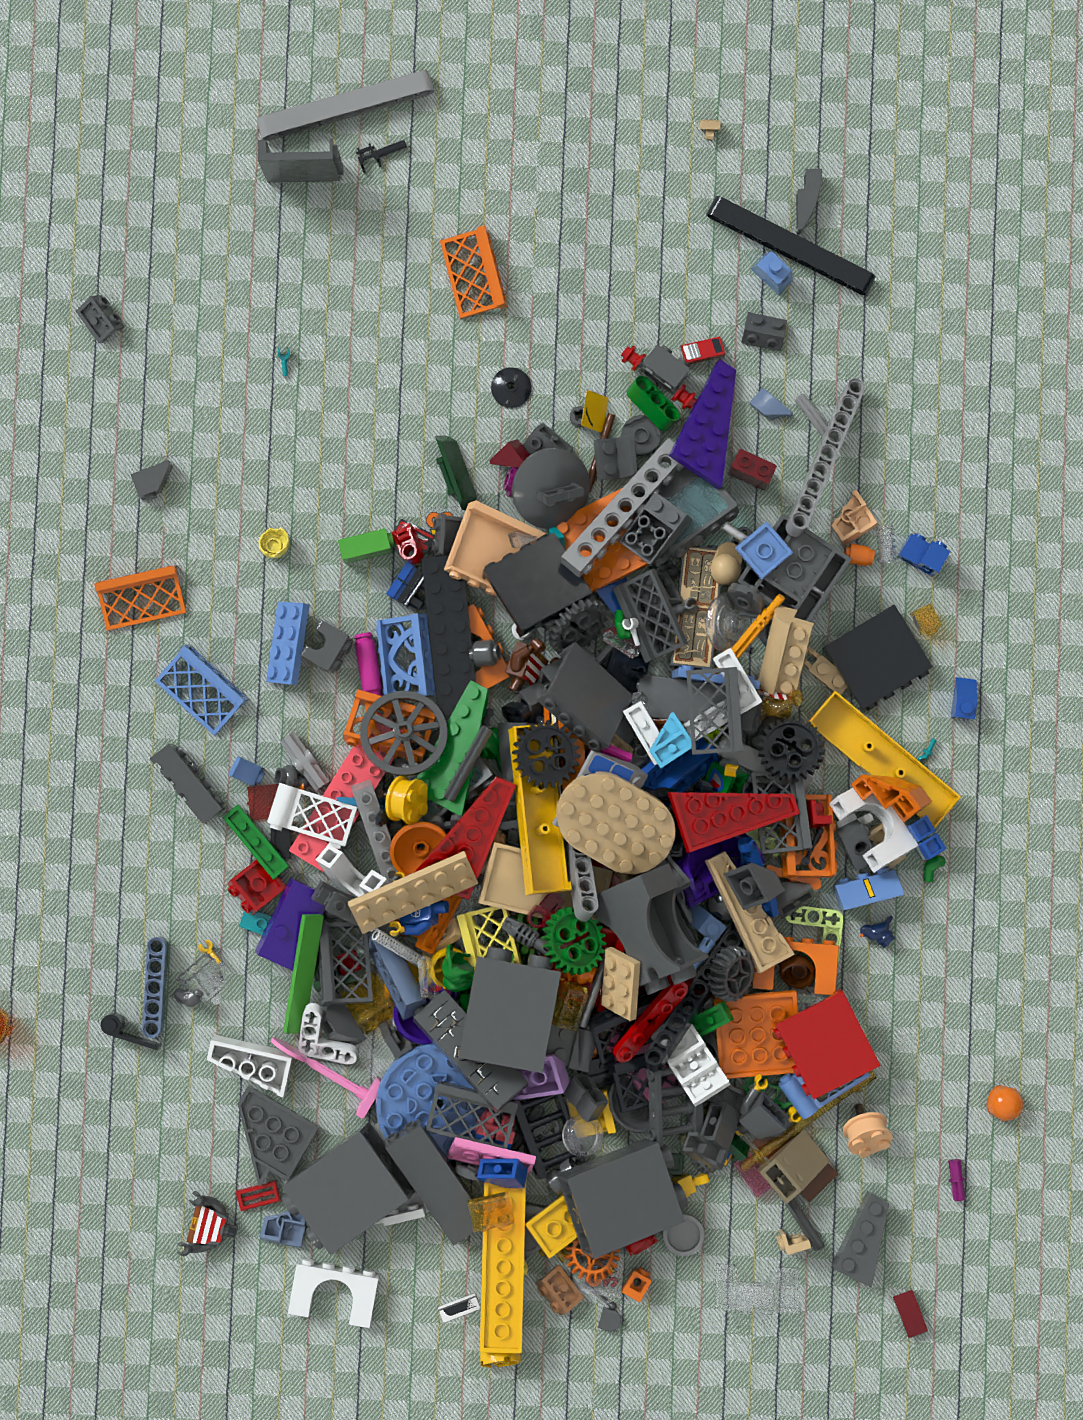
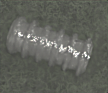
M883 525L876 528V531H878L876 535L879 538L877 540V544H879L877 549L880 551L878 553V556H880L878 562L881 564H889L896 561V558H894L896 546L893 545L895 533H893L894 526Z

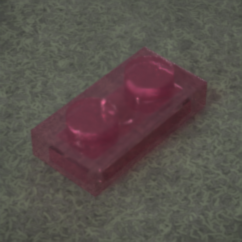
M750 1151L747 1158L742 1162L739 1160L733 1162L756 1198L772 1188L756 1170L760 1165Z

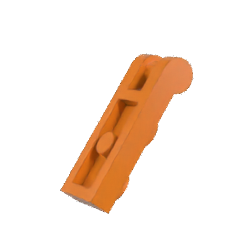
M765 864L764 868L774 871L778 878L782 877V868ZM791 877L787 880V882L810 884L813 890L821 887V881L818 878Z

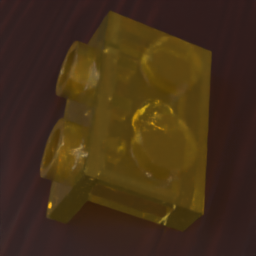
M508 1191L468 1200L474 1232H484L495 1227H507L515 1223Z

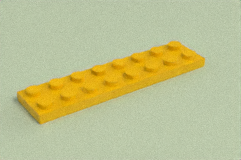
M484 1182L480 1352L522 1353L526 1182L525 1188H503Z

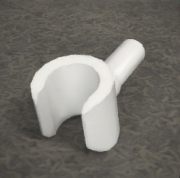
M630 618V621L629 619H624L622 622L623 627L626 630H630L635 646L640 645L636 631L639 625L636 618Z

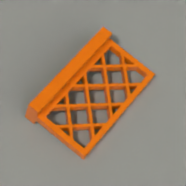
M485 225L477 227V230L440 240L460 319L497 308L508 307L489 230ZM476 236L477 244L473 250L464 245L469 237ZM455 242L460 245L455 255L448 253L446 244ZM463 247L472 252L467 262L457 258ZM475 254L482 258L479 269L470 265ZM455 260L464 264L459 275L452 270ZM467 267L477 271L471 282L462 277ZM479 274L487 278L484 288L474 284ZM461 279L470 284L464 294L457 290V285ZM473 286L482 291L476 301L468 297ZM485 293L492 297V305L484 306L480 304ZM465 299L475 303L471 311L463 313L462 304Z
M176 564L94 583L106 630L187 613ZM174 578L176 587L172 593L161 587L165 580ZM151 583L157 587L152 597L142 592L146 584ZM127 588H132L138 592L132 602L122 596ZM159 590L170 595L164 605L154 599ZM111 592L117 596L112 606L104 601L103 594ZM139 594L150 600L145 609L134 604ZM172 597L180 602V610L173 611L166 607ZM120 598L130 604L125 614L114 608ZM152 602L162 607L158 615H152L147 612ZM132 606L142 611L139 619L133 620L127 616ZM112 610L122 616L118 624L110 625L109 615Z

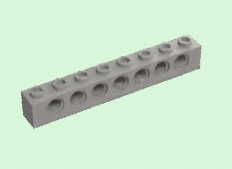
M668 438L561 556V563L579 578L583 574L587 575L594 567L593 563L596 559L601 560L607 552L606 548L610 544L614 545L621 536L619 534L623 529L627 530L634 521L633 518L640 513L656 491L660 494L659 489L663 485L667 486L674 477L672 475L676 470L681 471L683 469V465L669 457L675 444ZM667 462L670 464V467L663 468L660 464ZM655 477L657 481L651 483L647 480V478ZM640 491L644 496L636 497L634 493ZM628 506L631 510L623 512L620 508ZM615 521L618 525L610 527L607 522ZM599 535L602 536L604 540L602 542H597L594 540V537ZM587 550L591 553V555L588 557H584L580 554V552Z

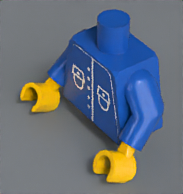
M396 872L394 874L395 876H399L401 878L405 877V875L402 872ZM438 901L399 918V922L392 921L389 927H396L397 931H390V935L393 937L399 933L403 935H421L430 929L431 926L438 923L439 914L449 912L448 901Z

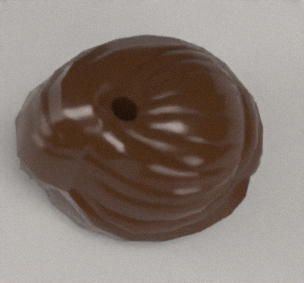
M794 954L779 963L781 978L790 987L802 989L812 983L815 968L807 958Z

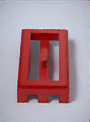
M276 1180L263 1183L262 1186L255 1185L236 1190L240 1211L281 1201ZM271 1186L273 1187L272 1190L260 1192L245 1197L241 1196V1194L260 1190ZM271 1194L275 1195L274 1198L266 1199L263 1201L247 1205L243 1204L244 1201L264 1197Z

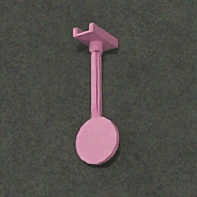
M272 1037L271 1043L295 1059L306 1062L311 1068L353 1092L356 1097L361 1099L356 1115L364 1119L376 1099L381 1078L377 1076L369 1089L362 1085L358 1086L320 1062L308 1058L289 1043Z

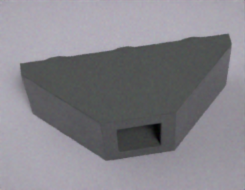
M335 990L336 999H340L341 995ZM331 1004L330 1006L322 1007L321 1027L329 1039L357 1045L367 1039L363 1029L356 1023L352 1012L345 1004Z

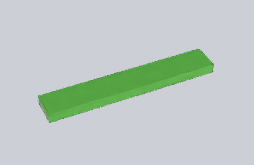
M302 914L283 1032L286 1034L300 1033L302 1016L305 1007L310 1003L324 918L321 914Z

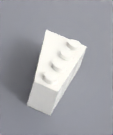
M219 1035L213 1036L208 1051V1061L230 1072L233 1071L242 1078L251 1080L259 1084L260 1087L277 1093L276 1095L282 1098L284 1097L294 1059L292 1056L280 1049Z

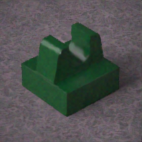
M736 1133L728 1152L733 1154L732 1162L738 1160L742 1162L747 1158L750 1146Z

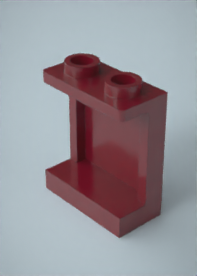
M739 449L728 475L765 490L777 465L743 449Z

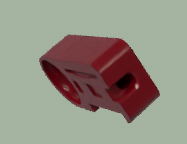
M558 893L547 894L539 903V906L535 905L528 913L527 923L533 928L544 927L546 921L550 920L551 915L555 914L564 903V898ZM535 913L542 915V922L538 925L533 924L531 920L532 915Z

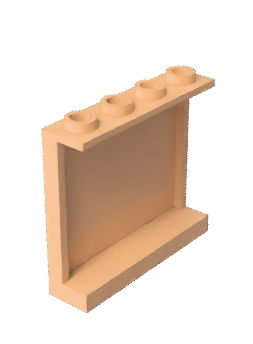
M479 501L470 502L466 508L444 571L450 573L449 576L454 579H464L468 581L467 584L469 586L481 587L485 589V593L496 596L497 594L487 578H482L485 566L491 562L497 563L501 561L508 553L514 554L520 551V548L525 544L537 542L538 538L546 533Z

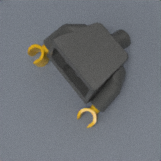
M758 1074L754 1078L755 1087H751L741 1104L740 1122L737 1125V1129L741 1134L750 1132L756 1139L780 1137L792 1126V1122H799L802 1117L797 1113L794 1106L788 1109L787 1115L764 1091L760 1093V1089H765L768 1086V1081L765 1079L763 1083L759 1084L758 1082L762 1076Z

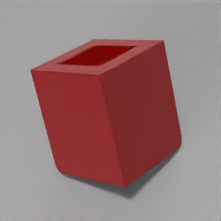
M815 800L806 802L809 828L826 827L833 823L832 815H824L823 803H815Z

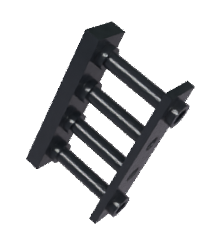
M564 1093L535 1097L525 1102L518 1100L515 1123L526 1153L536 1156L532 1169L535 1178L539 1180L548 1177L546 1173L548 1168L560 1164L568 1158L572 1159L575 1157L577 1162H585L584 1156L586 1152L583 1145L579 1144L562 1099ZM554 1099L558 1111L533 1121H527L525 1116L527 1109ZM561 1118L565 1128L564 1131L539 1141L537 1139L534 1140L532 1135L534 1129ZM566 1138L569 1139L572 1150L547 1160L541 1159L539 1152L542 1148Z

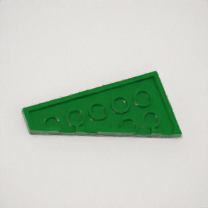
M470 680L447 722V743L442 756L431 768L418 774L416 778L427 784L428 799L460 816H463L465 813V804L469 797L468 790L475 764L455 801L452 802L446 799L444 793L482 726L490 690ZM439 736L437 742H436L435 745H434V747H436V748H437V746H438L440 736Z

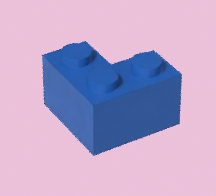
M911 533L897 557L931 577L936 575L951 551L946 549L947 545L940 541L928 543L925 541L926 538L918 533H915V535Z

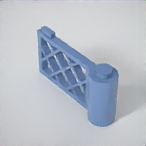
M867 1072L850 1083H846L842 1088L832 1090L835 1092L831 1095V1091L828 1092V1097L821 1101L819 1098L813 1100L811 1095L806 1096L801 1086L804 1084L801 1076L797 1078L795 1073L783 1075L779 1079V1087L802 1119H806L825 1104L868 1078L870 1073Z

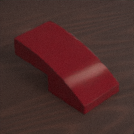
M913 1290L894 1296L893 1300L908 1339L928 1332Z

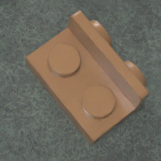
M556 1265L542 1279L535 1282L538 1286V1292L548 1299L551 1303V1309L559 1315L567 1314L585 1298L560 1265Z

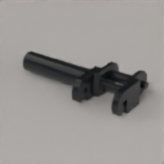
M405 140L380 148L377 151H373L374 145L371 146L370 143L369 147L361 150L357 148L356 154L360 156L358 161L363 173H366L363 166L365 160L374 158L377 160L379 167H382L379 160L380 157L404 149L407 145ZM371 151L372 155L362 157L363 153Z

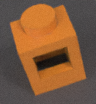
M633 1267L627 1280L621 1287L622 1293L641 1302L652 1282V1278L649 1277L650 1272L642 1267H639L638 1270ZM639 1278L641 1283L635 1285L633 1283L634 1279Z

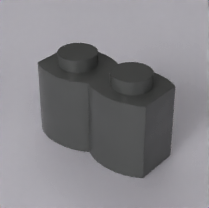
M585 1072L574 1075L564 1092L567 1100L576 1107L578 1114L586 1122L598 1119L608 1104L606 1096L596 1088L593 1079Z

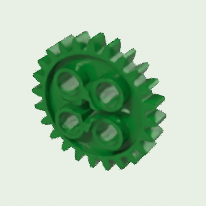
M571 907L558 910L557 913L551 915V919L546 921L549 927L543 928L547 935L541 937V939L547 941V944H544L542 948H548L549 951L545 956L551 955L552 958L549 963L556 962L555 969L563 967V973L570 972V975H581L592 971L591 968L598 966L597 962L603 960L600 955L605 953L601 946L607 945L601 939L606 936V934L600 933L603 926L597 927L596 925L598 918L585 922L580 921L575 917L574 909H571ZM586 932L588 933L587 937L574 942L572 945L560 949L561 945L574 940L576 937H579L585 934ZM585 942L588 944V950L585 947Z

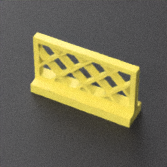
M493 906L457 915L465 951L467 954H471L470 957H467L468 962L473 967L474 972L477 956L485 958L488 947H491L494 941L504 946L503 949L513 951L514 959L512 963L522 964L516 940L510 935L506 943L497 938L506 917H510L508 910L502 909L504 918L501 923L492 918L494 911L501 908ZM480 914L486 918L482 928L475 924L473 915ZM489 920L499 926L494 935L484 930ZM482 933L491 938L487 948L480 944L479 938Z

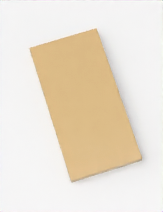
M493 842L478 903L528 915L535 905L539 906V903L547 894L526 896L521 848ZM592 866L596 893L598 894L609 889L613 871ZM571 890L558 893L564 898V903L558 910H564L567 907L572 909ZM535 913L532 915L535 917L542 918V915L540 913ZM595 914L592 916V920L597 919Z

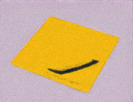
M590 390L586 391L581 426L602 433L608 407V397Z

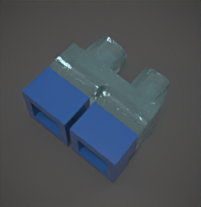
M927 815L906 826L919 845L915 848V851L921 860L931 859L947 849L938 833H934L936 830Z

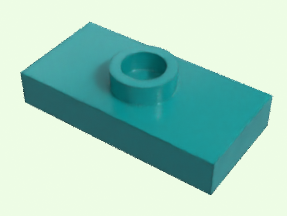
M244 911L239 927L263 935L271 916L259 911L254 915L251 912L247 914Z

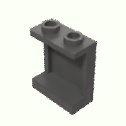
M439 514L434 519L433 530H436L435 538L432 540L434 556L450 554L463 517Z

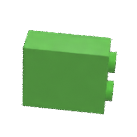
M386 528L338 540L342 560L345 564L393 553L392 547H395L392 533H388Z

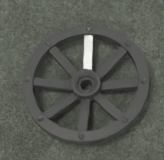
M412 691L392 692L377 699L366 711L360 727L361 745L369 761L381 771L394 776L406 777L417 775L431 768L442 756L447 743L446 720L439 707L426 696ZM398 700L418 702L407 721H404ZM392 702L398 723H394L375 713L384 705ZM424 706L437 719L436 722L412 725ZM371 719L393 729V731L368 739V727ZM440 728V739L437 748L414 733ZM406 729L408 733L401 734L400 730ZM395 738L384 760H380L370 746ZM411 740L432 753L426 761L419 765L415 764L410 744ZM401 743L404 744L409 767L406 768L389 765Z

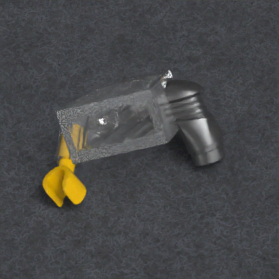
M205 940L208 949H204L202 944L198 945L199 951L204 954L176 978L185 988H177L174 991V998L180 1004L194 1007L200 1002L206 1004L211 1001L213 1005H217L223 999L219 992L226 986L224 980L225 962L215 950H212L213 944L210 940Z

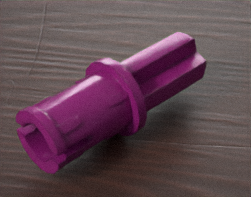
M961 1159L948 1160L950 1179L948 1180L951 1182L954 1201L965 1200L963 1183L965 1178L962 1174Z

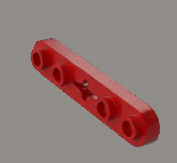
M671 980L670 986L664 988L619 1040L613 1048V1055L619 1062L630 1061L674 1010L677 1004L685 997L688 992V985L685 982L674 985Z

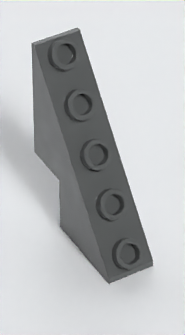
M585 646L581 647L596 661V658ZM562 657L541 668L539 681L519 692L518 702L526 704L532 714V718L525 723L534 724L544 714V706L537 701V698L547 692L563 661Z

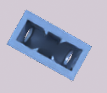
M772 251L766 253L751 268L778 295L793 281L792 270Z

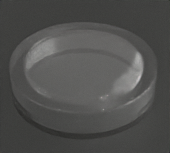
M575 1115L565 1123L562 1138L565 1147L573 1155L590 1156L600 1149L604 1133L597 1119L586 1122L580 1115Z

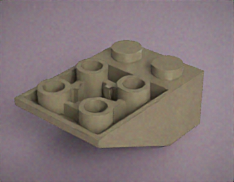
M802 1129L756 1170L782 1201L788 1204L818 1175L830 1160L806 1131Z

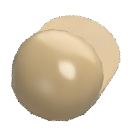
M732 542L722 543L718 547L711 563L713 579L721 585L732 584L741 576L742 557L734 549L737 545Z

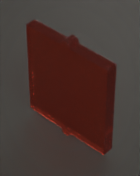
M278 784L247 787L249 800L247 805L249 806L250 818L252 820L268 819L279 786Z

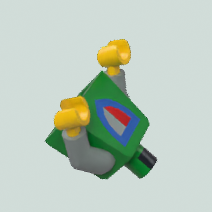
M722 759L721 761L711 763L704 781L711 783L713 793H741L749 774L738 768V761L736 759Z

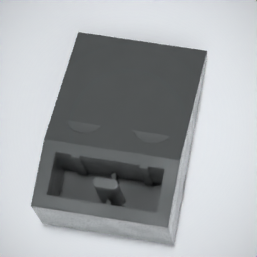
M655 491L618 542L652 565L683 534L693 519Z

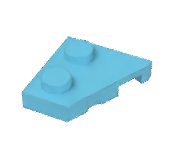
M674 712L669 715L668 720L649 750L660 768L692 748L691 737Z

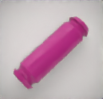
M371 632L356 634L354 636V639H356L355 650L362 691L383 696L381 694L383 688L375 641L372 639L374 635Z

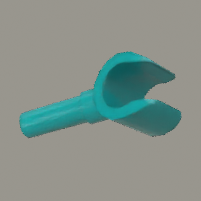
M279 347L277 352L282 363L283 376H288L287 359L290 356V350L287 347V353L283 355L280 353Z

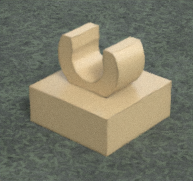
M699 120V129H705V139L714 140V129L720 130V120Z

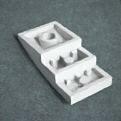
M674 1023L672 1027L679 1029L682 1027V1024ZM691 1024L668 1059L667 1064L696 1107L731 1084ZM663 1025L658 1027L652 1034V1040L655 1039ZM668 1039L661 1041V1044L664 1046L671 1043Z

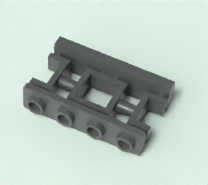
M320 880L311 899L326 906L325 910L358 926L348 905V901L355 899V897ZM390 923L378 927L379 930L391 936L390 931H397L396 927H389ZM399 933L397 936L393 938L397 940L401 933Z

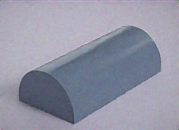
M371 934L369 954L402 1019L406 1020L414 1016V1012L421 1005L425 1007L427 1001L406 960L378 942H375V940H372Z

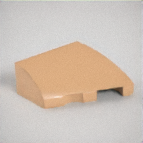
M857 490L853 491L851 499L847 505H844L840 516L832 524V528L843 547L878 526V522L867 508L865 501Z

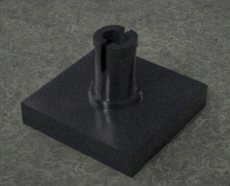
M615 644L617 647H614L607 672L629 692L638 695L636 689L637 681L646 675L650 661L645 663L639 651L629 657L625 647L623 652H621L620 650L623 647Z

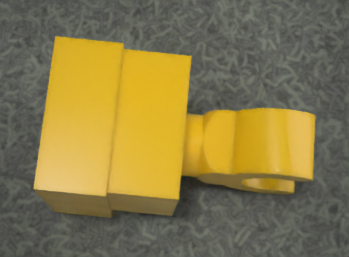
M687 1173L671 1178L673 1185L677 1183L681 1185L686 1197L697 1192L695 1186L710 1182L708 1174L700 1173L693 1178Z

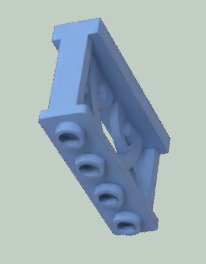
M417 613L377 620L376 633L379 642L378 653L381 660L380 672L383 678V695L398 691V680L400 683L399 687H402L405 681H407L404 691H411L412 684L419 686V692L416 693L424 696H435L427 614ZM412 622V627L406 630L402 623ZM396 625L400 629L401 635L397 631H393L394 638H392L391 627ZM404 644L408 650L415 653L416 658L410 664L408 672L396 660Z

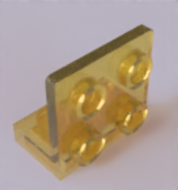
M374 972L371 973L373 1002L346 1004L356 1023L366 1034L379 1027L378 1024L382 1021H387L393 1017L395 1006L394 1001L390 998ZM361 985L354 991L360 998L367 997V990ZM345 991L341 994V997L345 998L349 993Z

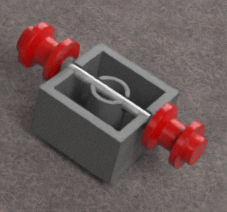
M657 344L648 356L636 353L634 345L631 348L629 346L626 347L621 354V357H623L622 363H631L633 371H636L638 367L641 368L644 374L672 395L675 394L671 399L673 402L680 401L683 410L687 407L691 409L697 401L695 398L696 393H688L685 390V384L680 387L690 370L687 367L689 364L684 359L674 357L672 351L665 345L661 347Z

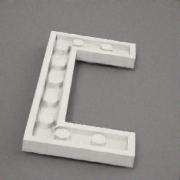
M731 648L712 658L718 668L737 667L740 715L763 702ZM726 699L716 705L721 709L726 703ZM640 701L624 710L623 713L653 764L656 765L657 762L649 750L660 731L644 704ZM713 706L703 712V714L711 720L719 710ZM727 706L723 709V711H724L726 714H727ZM720 712L713 722L718 727H721L728 723V718ZM701 714L694 720V725L700 731L709 723ZM689 720L683 726L691 737ZM710 724L703 733L707 735L717 728ZM695 729V738H696V736L699 734V732Z

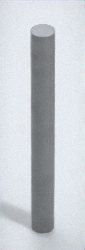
M605 953L602 956L603 960L600 962L578 1025L582 1028H586L603 982Z

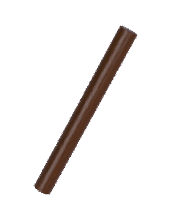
M608 413L600 439L609 438L615 419L614 414ZM595 455L588 473L590 493L597 475Z

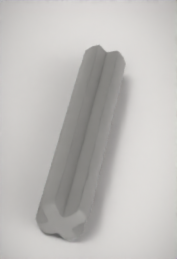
M801 394L796 398V403L823 437L828 424L807 396Z

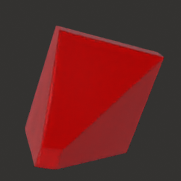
M352 950L351 953L358 958L356 950ZM346 953L338 955L336 958L340 960ZM347 956L341 962L349 970L356 964L350 956ZM339 965L337 966L339 975L344 976L347 974ZM358 965L353 972L360 970L361 966Z

